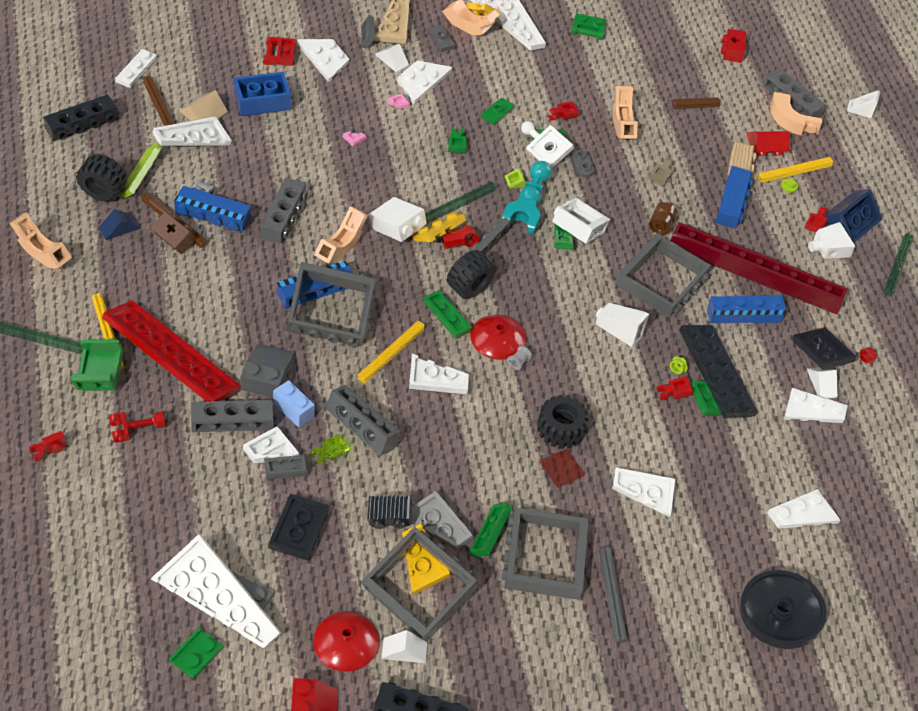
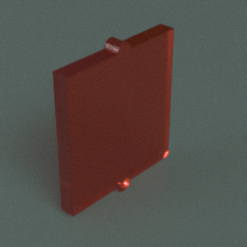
M567 449L556 454L552 453L551 456L539 461L557 488L568 483L573 484L575 480L585 476V473Z

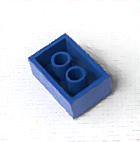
M284 71L233 78L234 96L240 116L291 110V92Z

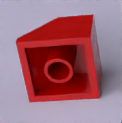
M789 131L746 132L749 144L754 146L753 152H757V155H767V152H773V155H783V151H789Z
M293 678L291 711H337V689L317 679Z

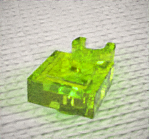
M339 434L321 442L322 448L316 447L311 450L312 457L320 455L316 461L318 465L324 463L328 457L333 461L349 453V447Z

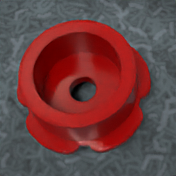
M867 347L860 350L859 358L865 364L869 363L872 365L877 359V354L872 348Z

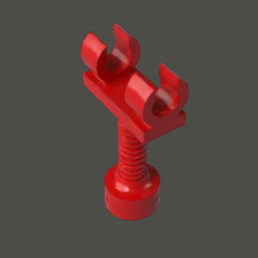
M162 411L154 413V416L150 419L146 418L130 422L126 421L124 412L109 415L111 427L123 424L124 430L117 429L112 432L114 443L129 441L128 431L132 428L136 429L148 425H155L157 428L165 427Z

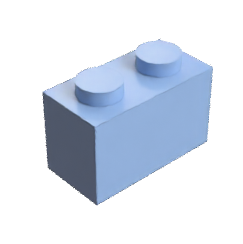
M289 380L273 390V404L298 428L314 418L315 405Z

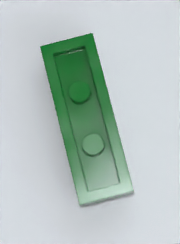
M440 290L424 297L423 302L455 339L471 332V326Z
M509 503L494 504L469 550L471 556H489L492 552L493 546L500 536L501 530L512 510Z

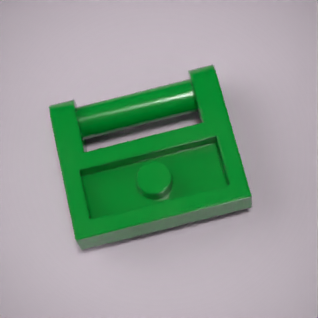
M576 13L571 34L576 35L577 33L597 37L599 40H602L606 19Z

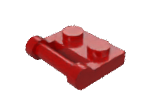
M268 37L266 39L267 48L263 64L293 66L296 39ZM277 45V56H272L273 46Z

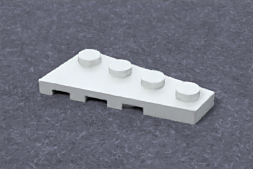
M216 116L153 129V135L160 146L230 145L232 141Z

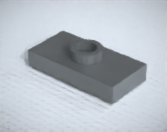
M371 15L367 16L361 25L362 48H368L375 39L374 17Z
M442 25L427 28V33L440 52L455 49V43Z
M305 455L264 459L266 480L307 476Z

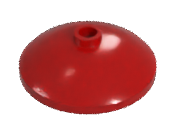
M497 314L484 316L477 320L472 326L470 339L474 348L480 354L496 360H506L509 356L514 355L519 346L526 345L527 339L524 328L516 320Z
M342 611L327 616L319 623L314 633L313 646L317 657L326 666L337 671L350 672L365 667L374 659L379 647V635L374 624L365 616L355 612ZM350 633V636H344L343 634Z

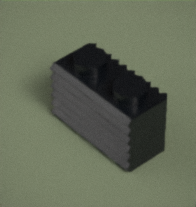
M409 495L369 496L367 516L369 525L376 529H383L385 526L403 529L406 526H411V497Z

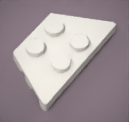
M333 39L297 40V45L328 82L349 63V58Z
M416 61L397 77V82L403 87L404 92L409 95L411 102L415 104L451 73L452 67Z

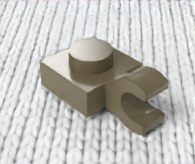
M666 158L662 165L657 163L650 173L649 179L665 185L672 174L670 165L673 160Z

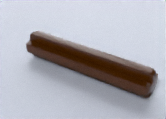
M718 97L674 99L672 106L674 109L719 107L720 99Z

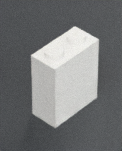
M393 197L369 214L371 227L375 231L400 242L427 225L424 209L396 197Z

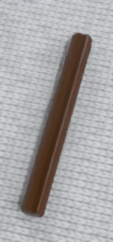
M150 75L144 76L143 83L164 126L173 125L174 122Z
M148 192L141 195V201L161 216L164 212L170 216L174 214ZM179 218L181 220L180 224L182 226H184L185 224L188 225L181 218ZM189 226L193 230V236L196 238L193 243L199 248L205 247L207 239Z

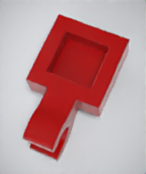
M570 101L557 104V108H550L549 111L552 115L547 117L550 121L557 120L559 117L566 120L578 117L579 111L574 103Z
M821 206L817 214L811 213L805 223V229L817 232L819 229L824 228L828 223V218L824 216L828 208Z
M62 431L42 438L41 443L31 445L29 447L30 454L38 452L33 455L34 461L42 460L45 453L49 455L61 452L63 448L67 447L65 436Z

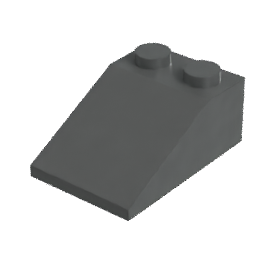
M257 344L240 377L241 390L273 397V390L285 383L295 352Z

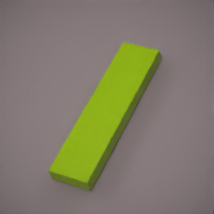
M159 143L146 149L127 179L124 188L118 196L124 199L135 193L162 149Z

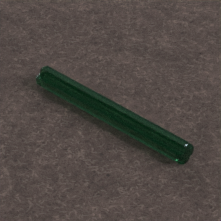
M488 182L426 212V222L430 223L494 192L495 184Z
M904 234L883 291L885 295L892 296L914 238L912 234Z
M0 321L1 334L78 354L83 352V348L78 341Z

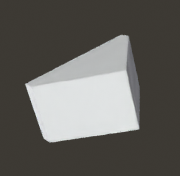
M400 44L387 47L375 54L396 73L409 66Z
M878 90L850 100L847 111L871 118L878 103L880 91Z
M820 367L807 369L818 396L826 399L838 397L837 371L835 369L822 370Z
M408 630L385 637L383 640L382 659L426 663L427 642Z

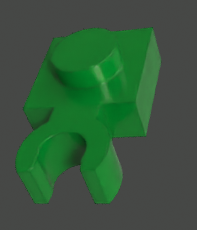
M452 127L451 135H449L448 152H466L464 128H461L460 132H456L455 127Z

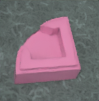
M402 93L387 98V102L394 107H410V103Z
M360 132L359 134L343 133V138L352 146H356L367 139V136Z

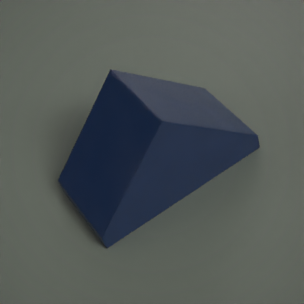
M114 209L102 222L99 229L105 240H109L139 230L141 227L133 215Z

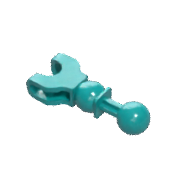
M540 160L532 164L530 168L532 181L526 182L517 201L506 205L502 219L505 217L510 221L509 225L516 220L525 222L528 226L527 234L533 236L538 228L540 212L536 206L540 203L543 187L541 184L548 181L552 175V168L549 163Z

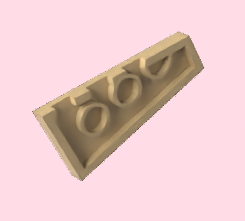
M410 0L391 1L388 11L385 13L377 33H375L374 41L406 44Z

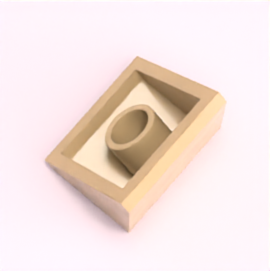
M216 90L202 95L179 110L191 121L215 116L219 119L228 113Z

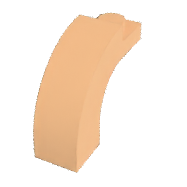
M462 0L451 3L442 11L452 25L471 35L484 34L495 23L494 19L499 16L496 10L483 16L476 15L466 7Z
M615 86L613 120L618 138L637 139L638 121L634 120L632 113L633 86Z
M774 92L770 110L774 120L781 127L798 135H802L803 131L818 134L822 124L821 118L799 114L791 107L790 95Z
M350 207L338 231L328 239H321L314 255L328 264L339 262L358 242L363 233L361 228L368 215L355 207Z
M23 213L10 223L19 237L17 241L24 250L46 267L52 269L59 268L72 258L62 242H52L39 231L28 213Z

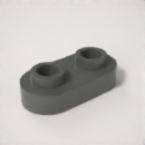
M583 150L574 151L572 162L577 174L582 178L591 177L594 167L589 154Z

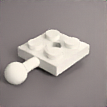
M530 121L524 122L521 126V130L525 135H531L535 139L526 147V150L538 161L542 160L549 163L551 168L574 149L573 144L551 125L541 134L535 130L534 124ZM554 145L552 150H546L547 146Z

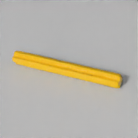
M831 157L761 172L758 174V180L763 183L831 167L833 160Z
M101 293L93 294V304L104 340L109 338L115 339L112 326L102 319L103 313L107 311ZM123 361L121 362V367H120V369H123V367H124V366H123Z
M420 321L415 322L358 374V380L366 383L424 330L425 325Z

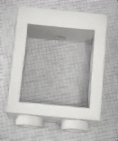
M574 198L555 209V216L552 222L587 244L605 233L610 219L580 199Z

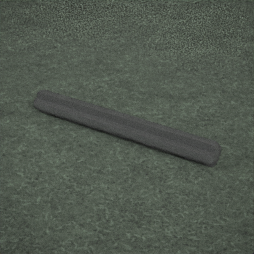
M602 547L599 553L614 640L616 643H623L626 641L627 636L612 551L610 547Z

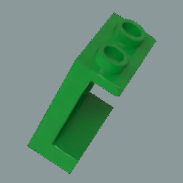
M93 338L81 340L80 345L83 348L78 374H72L71 382L76 390L116 391L124 353L119 340L112 338L107 340H96Z

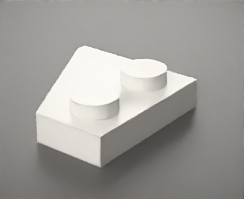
M278 427L243 445V450L253 463H263L266 458L299 456V452Z

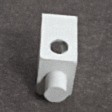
M838 222L819 229L814 240L809 242L808 247L811 252L820 251L823 258L827 259L851 257L855 245L842 224Z

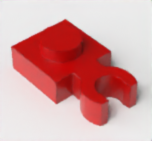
M687 376L669 380L668 386L658 385L656 387L657 392H665L660 394V400H667L669 396H673L674 400L693 395V390Z

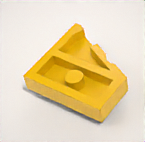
M478 3L466 4V7L476 15H486L496 10L499 15L498 18L500 17L501 11L485 3L481 5Z

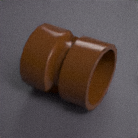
M668 202L659 203L649 221L650 230L661 235L668 234L678 214L676 207Z

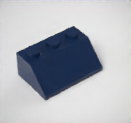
M871 189L852 192L824 215L828 218V226L840 222L853 243L882 220Z

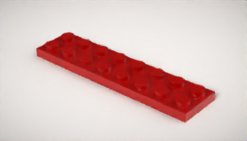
M133 300L103 313V320L206 402L221 401L240 391L241 385Z

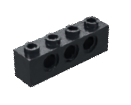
M107 94L43 116L44 128L53 141L62 140L67 136L79 134L84 130L96 128L107 122H113L118 119L117 106Z
M382 682L374 704V711H418L417 708L419 707L426 709V711L469 710V708L464 707L460 703H450L438 696L424 695L416 689L408 690L393 682ZM396 701H402V702H404L405 704H404V705H397L395 702H396Z

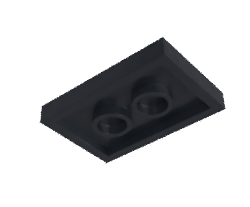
M826 327L793 335V342L822 370L855 362L856 355Z
M290 493L268 543V549L308 561L329 512L330 505Z

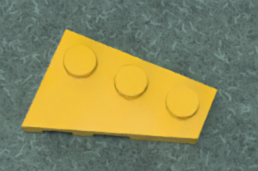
M452 212L446 215L447 218L435 220L429 227H422L412 237L415 242H433L436 240L435 237L444 235L446 233L445 230L457 227L465 222L466 218L464 214Z
M421 523L415 526L419 531L425 532ZM412 528L402 532L403 538L411 531ZM418 543L406 553L412 595L450 577L449 570Z

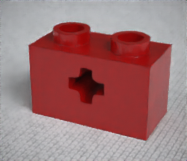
M728 28L727 33L723 34L720 54H723V60L742 62L746 43L745 31Z

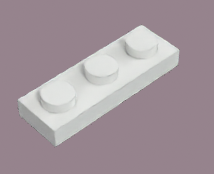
M142 49L115 78V82L131 88L157 59V55Z

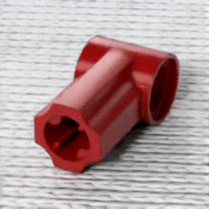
M465 225L460 230L446 232L441 236L444 249L464 245L473 247L479 242V236L473 226Z

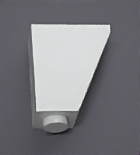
M608 303L596 313V325L633 347L643 336L649 314Z

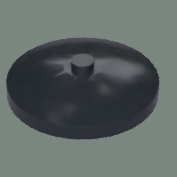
M772 570L755 576L745 586L740 600V613L747 629L763 643L776 648L795 649L808 645L819 636L826 621V604L819 590L806 578L789 571Z

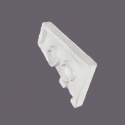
M412 354L409 389L467 394L469 374L448 366L441 367L435 365L434 361H425L419 359L418 355Z
M792 388L784 420L800 419V421L819 420L820 422L843 423L848 405Z
M621 468L615 469L612 489L668 517L671 516L675 479Z

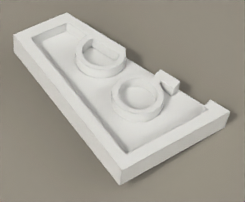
M818 489L771 508L767 512L778 529L802 527L803 525L815 526L826 523L838 524L840 522L839 517Z

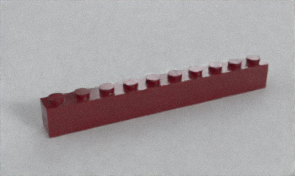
M678 222L671 237V242L708 264L836 315L848 288L681 222Z

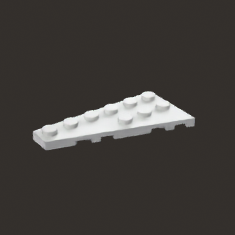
M470 0L479 5L485 3L501 11L500 17H496L494 21L530 51L545 48L546 42L519 0Z
M197 535L151 578L262 648L269 646L282 634L201 535Z

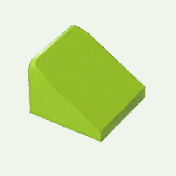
M520 168L505 175L509 189L525 187L527 181Z

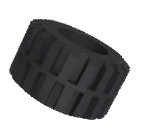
M102 154L88 156L76 173L77 184L81 190L98 201H114L127 183V175L121 165L113 158L111 159L109 156H103Z
M471 250L453 264L446 281L462 299L468 300L487 288L495 276L496 266L481 251Z
M558 395V398L553 396L550 400L547 399L544 405L541 406L537 422V431L540 432L539 436L541 438L545 437V443L551 442L552 447L559 445V449H563L564 446H567V449L572 448V444L577 446L579 441L583 440L589 421L588 410L584 408L582 402L578 403V399H571V396L563 397V395ZM555 419H566L571 424H561Z

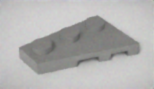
M436 491L412 506L411 522L415 525L421 523L426 532L453 549L457 550L473 539L471 532Z

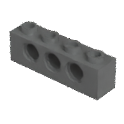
M781 68L766 74L763 86L772 94L777 92L790 95L791 107L796 112L816 118L823 115L826 104Z
M285 177L260 226V238L281 244L283 238L288 237L289 226L294 225L295 214L300 213L301 202L307 198L306 183Z
M347 385L331 391L326 409L334 417L340 420L380 456L394 450L401 431Z
M265 399L191 402L192 432L273 429L272 400Z

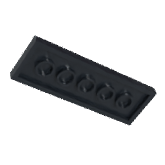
M682 325L679 331L723 418L756 416L758 411L713 325Z

